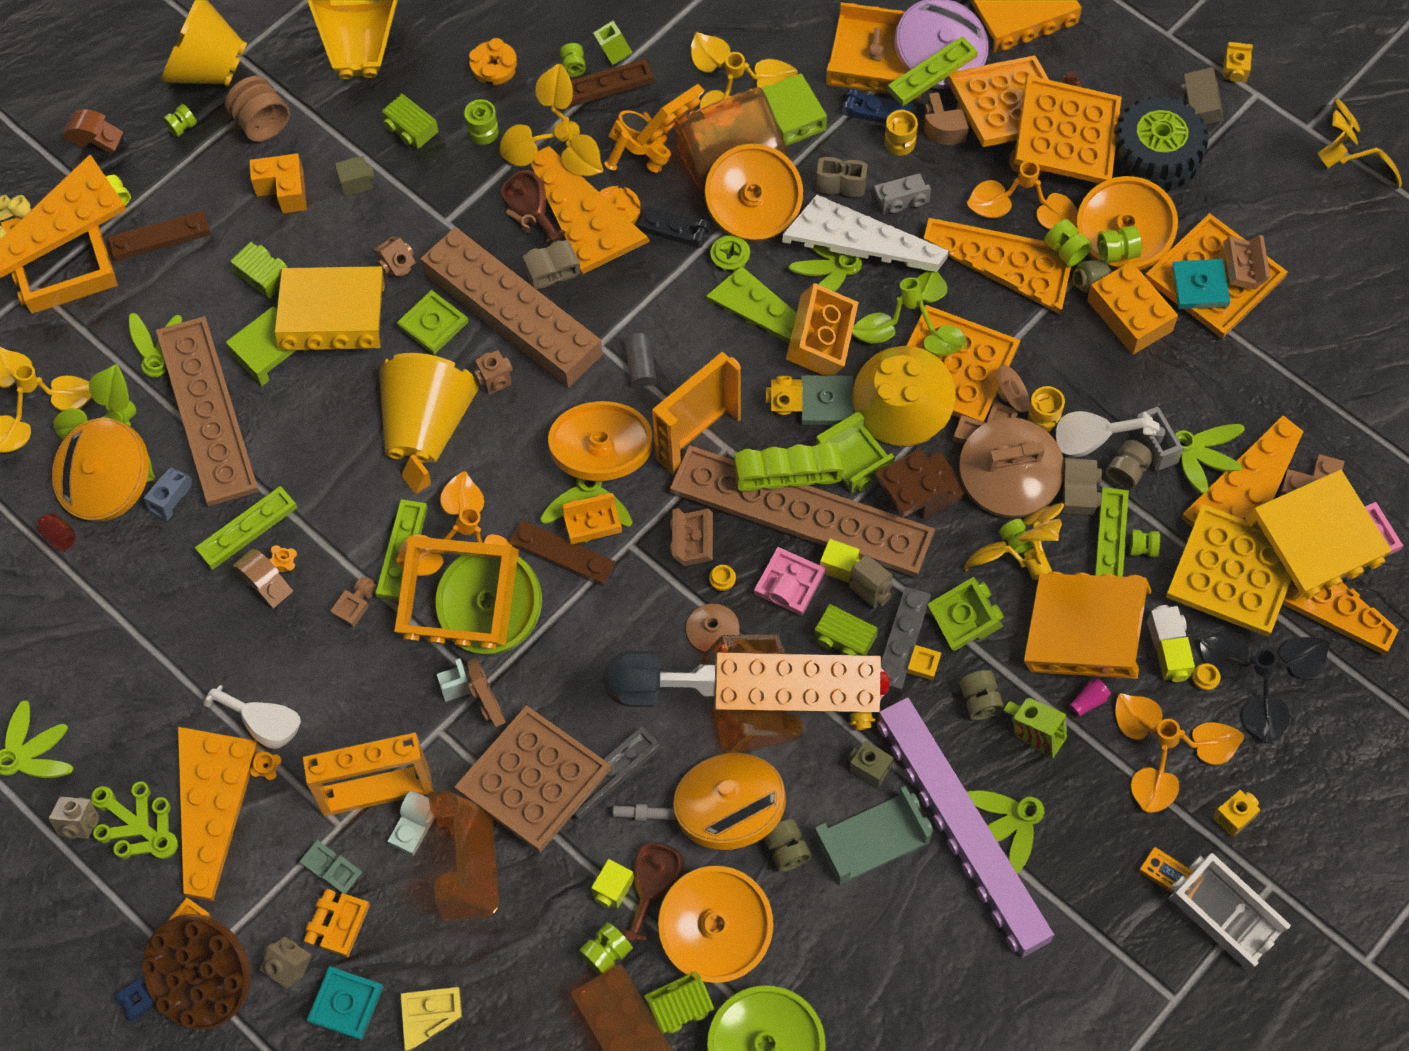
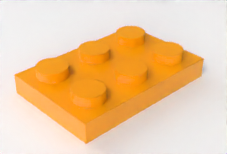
M697 84L662 107L636 139L642 145L650 140L654 143L663 133L667 134L675 125L679 126L688 117L686 112L688 110L692 111L701 102L699 97L705 90Z

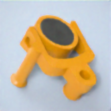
M630 110L620 112L609 134V137L617 142L608 161L604 162L608 169H617L618 160L625 147L633 154H646L650 158L646 166L652 172H660L663 164L667 163L671 152L664 145L667 140V136L664 133L654 143L650 140L642 145L636 139L652 120L647 112L643 113V115Z

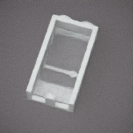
M1213 853L1205 859L1199 856L1189 867L1193 872L1187 878L1182 875L1171 887L1175 892L1168 899L1177 904L1234 957L1245 971H1248L1259 963L1257 960L1262 954L1266 953L1275 944L1276 938L1288 930L1291 925Z

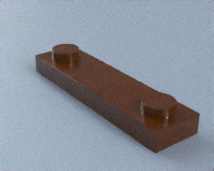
M643 59L571 80L573 97L568 107L654 83L647 60Z
M202 210L111 235L108 238L115 261L206 237L211 235L205 211Z
M521 520L509 541L513 547L602 587L605 586L616 566L615 561L578 544H571L569 540Z

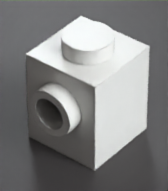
M1162 605L1151 610L1147 623L1155 650L1158 649L1161 640L1186 637V619L1184 615H1180L1178 606L1169 607Z

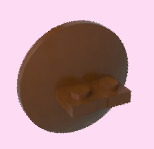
M200 914L180 915L158 927L146 945L142 969L147 990L159 1012L165 1014L175 1023L197 1030L212 1029L232 1019L243 1007L250 989L251 974L249 961L238 938L221 922Z

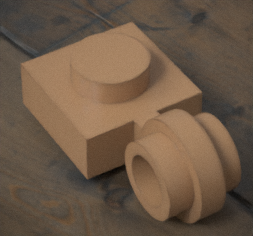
M361 577L355 584V594L345 590L330 612L333 616L355 627L369 607L368 603L363 599H369L374 595L377 588L376 584L369 577Z

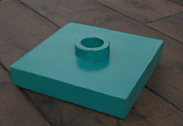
M1223 259L1173 261L1172 273L1178 309L1229 307L1230 296Z
M329 966L307 1022L362 1041L384 986L383 984Z

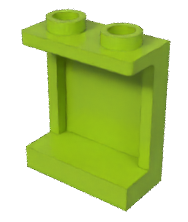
M802 73L787 77L783 81L767 85L758 90V104L761 108L765 107L779 131V141L783 147L826 130L827 115Z
M274 306L226 341L230 354L261 386L270 381L267 373L296 351L278 350L275 335L277 309Z
M859 411L816 436V445L823 442L838 444L843 467L841 482L851 494L858 490L863 491L867 489L872 481L876 480L875 474L877 471L895 462L894 455L892 453L887 455L865 428V418Z

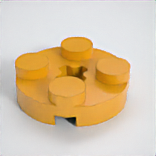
M494 38L480 44L469 54L471 72L482 83L488 81L493 82V85L502 84L511 79L515 74L517 66L516 53L511 46L503 43L499 38ZM492 60H497L498 64L494 65L493 63H488Z

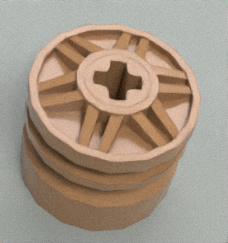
M251 76L241 80L226 96V110L239 123L240 128L252 141H264L272 138L285 127L289 120V107L262 76Z

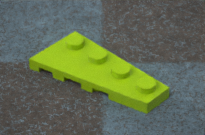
M741 266L706 296L707 302L713 305L716 303L723 307L724 311L732 315L737 314L745 318L747 323L753 326L758 325L766 329L770 335L788 344L790 343L796 312L744 267Z

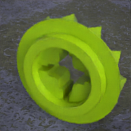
M736 236L721 237L711 247V260L714 261L716 267L719 266L724 271L727 269L736 271L737 268L744 267L750 259L748 244L742 238ZM734 248V255L728 260L727 254Z

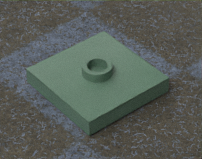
M802 376V425H836L853 415V376Z

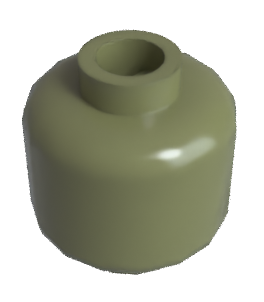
M1101 259L1083 261L1078 264L1073 272V282L1080 291L1089 293L1091 284L1109 275L1112 271Z

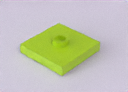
M431 290L397 322V326L435 355L469 321L468 317Z

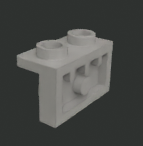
M919 173L875 185L874 193L884 215L928 203L930 201L931 188L929 185H925Z

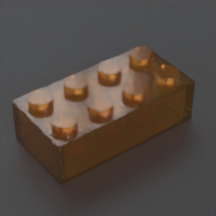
M621 963L570 993L574 1005L601 1051H673Z

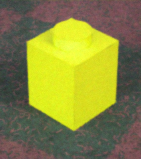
M829 539L821 558L820 566L826 568V575L850 583L851 571L860 561V549Z
M1188 637L1161 640L1157 654L1163 680H1172L1173 682L1187 680L1191 677L1195 668Z
M608 859L592 886L594 900L606 908H609L611 905L618 909L634 882L633 872Z

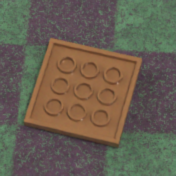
M526 705L457 783L455 790L541 853L612 768L608 762Z

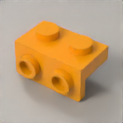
M613 493L599 494L583 500H573L562 505L564 522L571 544L622 533V526L616 510Z

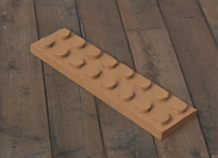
M206 317L157 329L159 343L208 507L259 492Z

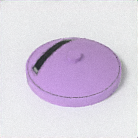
M923 0L914 4L904 13L895 31L894 44L896 54L907 72L961 36L978 51L975 59L957 71L984 66L988 55V38L982 23L968 8L952 0ZM946 78L933 86V88L951 89Z

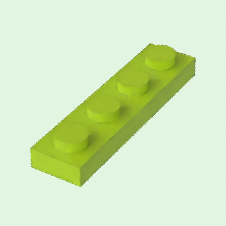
M961 36L890 83L887 91L904 106L975 59L978 51Z
M279 486L196 546L195 549L213 570L296 510L297 505L285 490Z
M1102 487L1095 576L1112 574L1116 577H1123L1129 490Z
M401 499L376 590L377 598L399 601L403 569L398 566L396 560L400 548L408 536L421 535L428 509L426 503Z

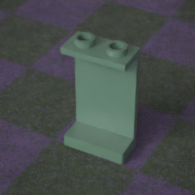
M906 786L900 789L899 796L830 828L827 827L826 823L815 827L814 837L839 885L930 843L931 833L933 832L932 825L927 817H922L918 810L920 804L914 793L910 794Z

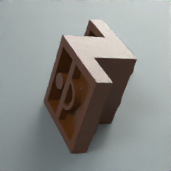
M920 448L882 468L875 474L876 479L903 518L918 511L924 520L968 496L960 478L941 451L927 458Z

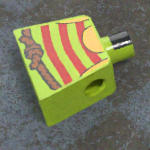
M1027 698L1022 706L1010 701L1004 708L1003 716L1014 723V734L1053 759L1067 738L1066 714L1031 698Z

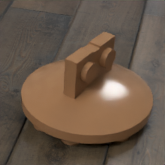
M999 418L983 424L967 439L959 460V474L966 493L980 508L1004 518H1022L1048 506L1056 497L1064 478V460L1054 438L1039 425L1020 418Z

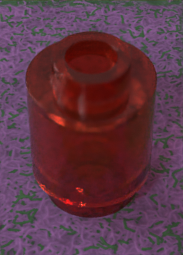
M51 513L39 519L37 532L55 549L65 551L75 543L76 535L74 534V529L59 515Z

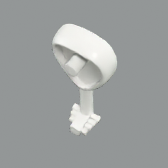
M1078 411L1068 413L1060 419L1056 429V442L1063 455L1078 458L1086 456L1099 448L1113 433L1143 428L1144 435L1156 436V432L1160 431L1159 423L1153 421V418L1146 412H1143V418L1110 423L1107 419L1096 414Z
M221 685L217 689H211L202 702L204 706L209 707L216 700L241 713L243 723L253 738L271 749H278L289 743L297 734L301 723L297 712L288 707L260 702L246 704L222 692L223 686Z

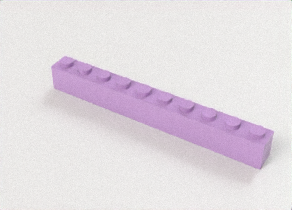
M907 697L880 711L877 723L880 734L883 738L888 737L892 744L891 751L897 761L902 760L906 767L904 771L911 784L915 783L920 790L919 797L923 805L930 807L934 813L933 820L940 831H945L949 838L947 840L949 848L954 855L958 854L963 861L962 868L969 879L973 878L977 884L976 891L983 903L988 902L993 911L991 916L995 924L999 928L1003 927L1007 934L1006 941L1010 949L1014 953L1018 952L1020 957L1023 958L1051 943L1054 933L910 699Z

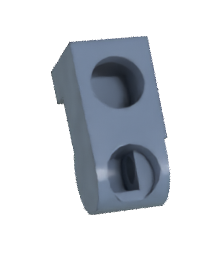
M175 468L168 469L144 497L148 512L168 522L173 515V508L188 493L192 484L191 476Z

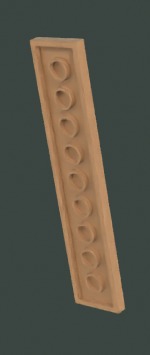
M689 445L670 487V493L826 547L829 539L858 548L860 549L859 558L868 554L881 566L916 578L935 532V528L811 486L789 485L778 489L738 490L734 460Z

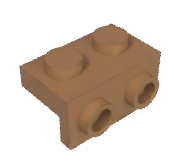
M1257 235L1251 241L1229 236L1223 241L1230 284L1255 290L1270 278L1264 236Z
M679 508L673 509V519L670 521L672 530L670 551L672 556L683 566L712 561L713 513L709 509L684 514Z

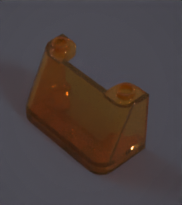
M761 88L747 90L681 116L675 124L676 148L699 190L705 189L706 179L714 162L723 153L739 145L762 144L772 147L788 157L787 145L768 98Z
M721 635L703 654L701 664H709V652L785 653L783 645H781L779 635ZM710 708L719 747L724 754L741 753L796 741L804 735L802 720L795 713L787 714L786 710Z
M429 792V806L431 813L436 817L437 827H446L450 831L452 839H455L457 872L442 874L436 880L434 887L435 903L444 922L491 916L499 906L493 819L478 804L452 792Z

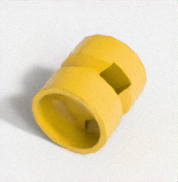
M897 110L888 116L884 143L890 153L902 156L911 153L914 149L918 127L917 118L914 114L906 110Z
M1050 386L1037 389L1031 398L1027 415L1028 421L1039 425L1047 432L1055 430L1065 405V399L1061 391Z

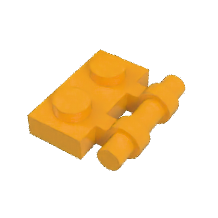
M325 889L322 898H318L315 905L317 910L312 922H308L305 928L307 933L303 942L314 946L318 936L324 937L320 945L322 949L348 958L370 904L368 901L342 893L339 902L335 903L332 901L336 893L330 889ZM327 913H333L329 926H323Z

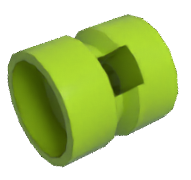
M479 99L470 102L464 111L468 137L472 142L479 145L494 142L499 133L495 107L487 100Z
M1064 219L1052 227L1044 240L1054 252H1059L1058 256L1068 267L1079 263L1092 248V243L1082 233H1078V229L1068 219Z
M1136 226L1121 227L1118 232L1116 230L1098 232V252L1100 259L1105 264L1120 261L1121 257L1124 260L1141 256L1142 242Z
M608 922L595 934L596 940L590 939L578 950L583 960L603 978L615 967L616 959L622 960L633 949L624 935Z

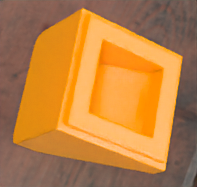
M411 455L402 473V478L411 490L417 494L430 486L431 480L429 472L417 456Z

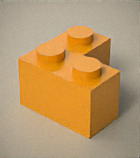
M299 154L250 160L251 181L257 197L277 194L282 213L307 210L304 172Z

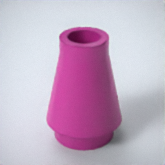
M1095 678L1093 681L1089 680L1069 706L1077 716L1081 717L1084 713L1107 702V697L1111 693L1100 679Z

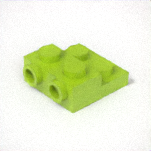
M974 577L928 603L932 614L954 651L976 638L981 640L1004 627L1000 621L1004 618L1003 613L997 604L992 606L988 599L992 595L984 581L979 583Z

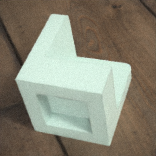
M460 658L455 660L457 668L437 674L445 702L471 694Z

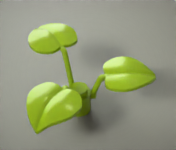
M928 270L918 278H906L900 282L901 296L897 297L898 303L893 319L885 313H873L858 321L852 330V335L863 342L881 343L887 341L895 335L893 325L897 324L901 306L904 304L910 309L920 307L931 335L924 339L926 351L936 356H943L958 352L965 348L967 344L964 333L957 327L944 325L936 331L924 307L923 301L935 302L943 298L947 293V284L938 271Z
M114 364L91 378L89 391L96 403L106 405L108 413L101 418L114 419L131 426L129 420L135 416L136 407L129 401L127 385L119 366ZM69 408L60 412L53 422L56 434L64 440L72 430L88 421L87 416L82 410L76 408ZM150 458L147 482L156 478L152 471Z

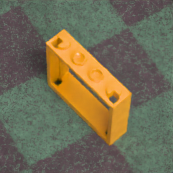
M13 218L1 222V225L8 233L22 218ZM99 225L88 232L100 270L31 292L24 266L11 272L16 286L21 288V291L17 292L22 305H27L31 314L118 286Z
M408 536L395 632L402 634L403 639L419 641L420 637L429 638L428 642L445 644V640H455L454 645L470 647L471 642L480 643V648L496 649V645L506 646L519 550L507 545ZM421 551L501 559L491 634L410 625Z
M416 733L303 757L307 785L324 817L403 800L411 790L421 795L434 793L429 766ZM412 740L413 746H404L403 741ZM317 760L318 765L313 766L311 761ZM414 764V767L368 776L346 782L336 783L327 786H323L322 784L340 779L368 774L372 772L400 767L404 765ZM333 792L334 797L328 798L327 793Z

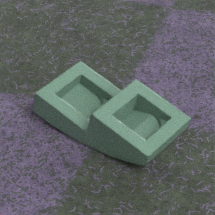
M318 839L299 862V864L319 879L344 894L347 893L362 874L361 870L341 855L338 856Z

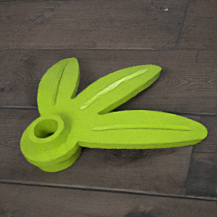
M814 244V247L811 249L827 260L799 261L789 265V269L798 274L807 276L828 275L818 285L835 292L845 280L846 275H853L861 269L862 260L860 257L831 252L828 250V247Z
M131 313L129 315V331L136 349L144 358L141 364L142 371L147 376L160 377L166 373L167 366L159 339L156 348H154L144 323L137 314ZM180 315L174 316L166 327L182 323V317Z
M1223 425L1208 429L1194 436L1185 430L1174 433L1179 442L1186 445L1182 446L1183 452L1180 455L1184 474L1189 483L1200 493L1205 494L1208 492V483L1199 462L1220 471L1233 472L1242 470L1240 463L1234 459L1205 447L1217 446L1231 441L1244 432L1245 427L1243 425Z
M577 478V486L556 498L544 511L540 521L543 524H548L562 518L563 504L573 500L592 498L599 494H609L610 492L601 488L602 481H594L593 486L587 487L584 484V479ZM614 496L621 525L625 527L631 526L633 521L629 512Z
M26 700L20 702L8 726L5 749L0 750V775L8 776L20 771L34 777L55 778L70 774L73 771V766L68 763L55 760L33 759L56 745L67 732L68 726L65 724L54 726L35 736L22 746L30 724V704ZM6 761L12 763L10 765H2Z
M967 791L975 807L996 814H1007V816L988 825L997 842L1004 840L1017 830L1012 842L1009 862L1018 874L1030 856L1034 838L1033 825L1042 820L1045 812L1044 805L1035 797H1025L1018 803L1009 797L993 792ZM1029 807H1035L1036 811L1032 816H1028L1026 813Z

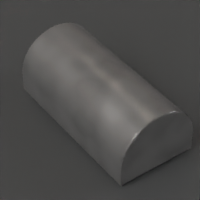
M643 333L628 336L625 339V348L632 388L657 385L649 336Z

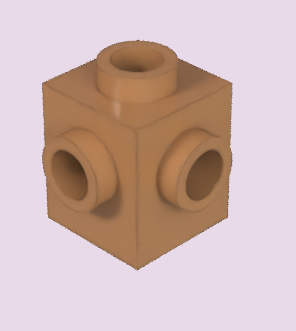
M392 236L373 249L379 259L377 262L378 266H382L383 273H388V275L401 277L411 270L410 267L416 263L412 257L414 255L412 248L408 243H404L401 237Z
M499 350L485 353L475 360L477 370L474 371L475 377L479 385H484L489 395L512 385L510 372L513 371L507 357L503 358Z

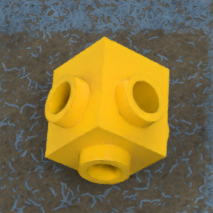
M778 376L776 379H771V387H766V403H771V411H776L777 414L781 415L791 414L792 411H802V379H792L790 376Z

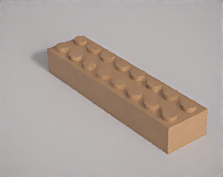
M458 228L452 229L421 258L425 276L567 388L603 355L601 339Z

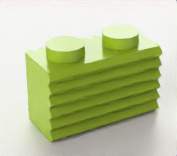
M400 94L396 100H393L389 106L382 110L384 126L388 131L392 133L395 131L399 134L401 140L408 146L412 144L413 147L419 149L439 132L436 120L403 94Z
M249 242L229 261L235 274L267 298H271L272 295H275V292H278L282 268H288L281 259L277 258L275 260L272 258L265 247L262 245L257 247L252 242Z
M829 604L815 628L814 639L821 647L825 649L834 648L841 655H866L877 637L878 628Z
M697 971L644 995L648 1008L661 1034L674 1033L682 1028V1024L692 1019L694 1021L701 1020L709 1014V1011L714 1009L703 980Z

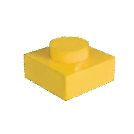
M915 645L907 673L933 681L941 652Z

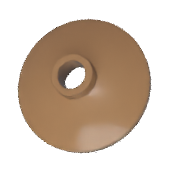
M1007 365L1001 366L998 369L999 396L1004 402L1008 401L1017 411L1021 413L1028 411L1030 399L1023 381L1011 367Z
M720 604L700 606L692 612L686 624V634L689 642L694 648L707 654L709 652H725L730 649L737 641L740 631L736 615L729 608ZM710 622H715L718 624L715 628H710L708 626Z

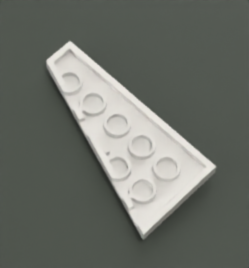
M819 195L813 198L786 230L782 238L784 243L791 244V240L805 242V247L813 248L815 244L828 247L829 251L867 259L869 255L882 257V261L891 263L893 259L903 261L909 267L934 272L939 270L947 259L949 252L935 244Z

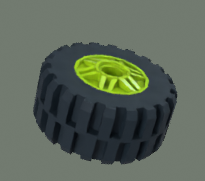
M1149 96L1148 100L1144 98L1135 101V105L1132 103L1125 108L1124 112L1118 117L1117 122L1119 123L1116 124L1114 134H1117L1114 140L1116 145L1114 166L1119 168L1118 172L1122 176L1146 179L1155 183L1160 188H1168V190L1177 189L1178 184L1184 186L1189 183V180L1193 179L1201 168L1209 141L1207 136L1208 128L1205 123L1203 124L1204 119L1199 113L1195 114V109L1191 105L1186 106L1184 101L1180 99L1172 100L1170 96H1163V98Z

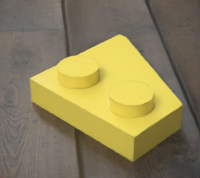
M459 987L401 993L405 1051H411L462 1018Z

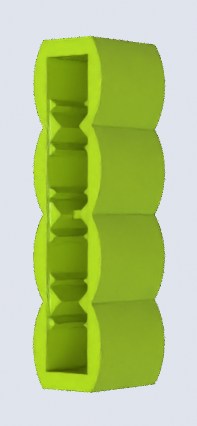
M823 442L813 447L798 444L787 449L769 447L762 451L744 449L734 453L737 488L741 491H754L762 488L778 489L789 485L808 486L814 483L832 484L842 480L843 467L838 444Z

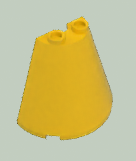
M307 0L331 66L335 72L339 73V78L351 79L353 76L376 77L377 71L381 67L398 0Z
M402 353L394 355L393 360L385 359L379 369L385 456L400 460L406 455L411 456L414 454L421 463H427L428 461L436 462L479 389L477 379L466 369H463V371L456 369L454 362L429 354Z

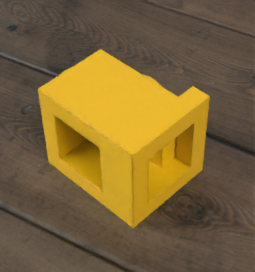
M1228 43L1224 56L1223 80L1247 82L1251 71L1252 44Z
M1239 790L1217 809L1212 818L1233 838L1258 815L1260 811L1257 807L1259 802L1251 793L1247 792L1244 794ZM1236 805H1237L1243 812L1238 811L1237 808H1236Z

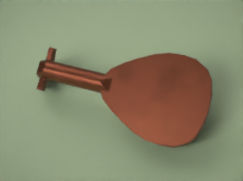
M524 170L506 180L501 187L500 194L507 208L522 217L528 214L534 216L549 237L545 242L547 246L555 241H560V237L566 234L565 230L557 232L545 216L546 190L537 174L530 170Z
M649 842L643 844L635 856L633 874L640 902L629 931L621 930V933L629 941H646V937L641 936L640 932L650 905L662 899L671 886L684 873V857L674 847L658 842Z

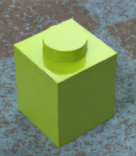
M614 21L593 33L612 65L633 53Z

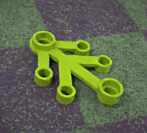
M137 782L132 786V794L136 798L137 816L116 801L115 794L110 788L101 786L92 792L91 802L98 810H110L128 824L112 828L105 824L95 827L93 835L99 843H107L112 839L140 835L148 840L147 842L131 845L125 840L118 841L114 846V853L118 858L127 859L132 855L152 853L156 858L167 859L177 851L178 840L173 833L169 832L168 813L171 810V805L166 798H156L152 803V809L157 814V832L149 826L148 797L150 796V788L145 782ZM144 787L145 792L138 795V789ZM106 793V797L103 800H97L100 794ZM159 804H166L163 810H157ZM107 830L106 836L100 838L99 833ZM166 840L167 845L164 848H159V843ZM123 846H127V851L123 854H120V848Z

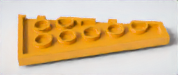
M550 146L537 152V156L531 163V166L545 186L546 198L561 229L566 232L564 236L566 240L570 241L583 274L650 242L643 232L582 176L569 172L563 165L561 157Z
M91 155L82 161L0 239V278L127 210Z
M933 218L928 219L924 235L925 241L948 250V257L1061 315L1071 267H1068L1058 256L1059 252H1054L1044 241Z
M1283 415L1237 460L1242 466V470L1225 472L1208 489L1207 493L1202 494L1183 513L1181 519L1193 528L1201 506L1204 504L1246 520L1245 518L1254 508L1274 499L1303 434V430Z
M1291 579L1282 605L1383 655L1387 654L1398 629L1375 608H1370L1359 598L1360 594L1353 588L1350 590L1342 582L1329 590L1327 586L1321 588V592L1308 600L1305 596L1294 600L1293 597L1299 590Z
M178 727L184 894L186 897L213 901L259 743L255 740Z

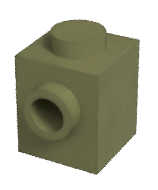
M364 156L335 163L344 196L373 189L371 179L375 178L371 164L366 165Z
M864 741L860 748L856 746L849 756L848 761L851 762L849 772L878 789L892 768L894 757Z

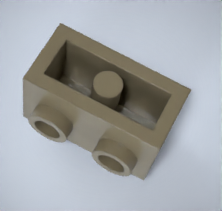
M1211 67L1184 74L1186 83L1182 84L1184 99L1188 98L1189 104L1186 106L1191 105L1195 109V114L1199 113L1204 119L1203 124L1223 121L1219 88L1214 68Z

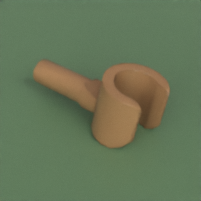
M875 28L869 57L881 61L885 47L878 46L880 28Z
M510 209L506 211L508 216L521 224V230L524 233L530 232V227L526 223L536 226L534 216L528 214L522 217Z

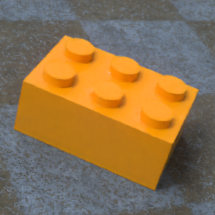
M1132 261L1091 284L1087 301L1132 355L1174 330L1178 318L1177 313Z
M813 283L800 296L786 360L824 376H834L845 366L859 302Z

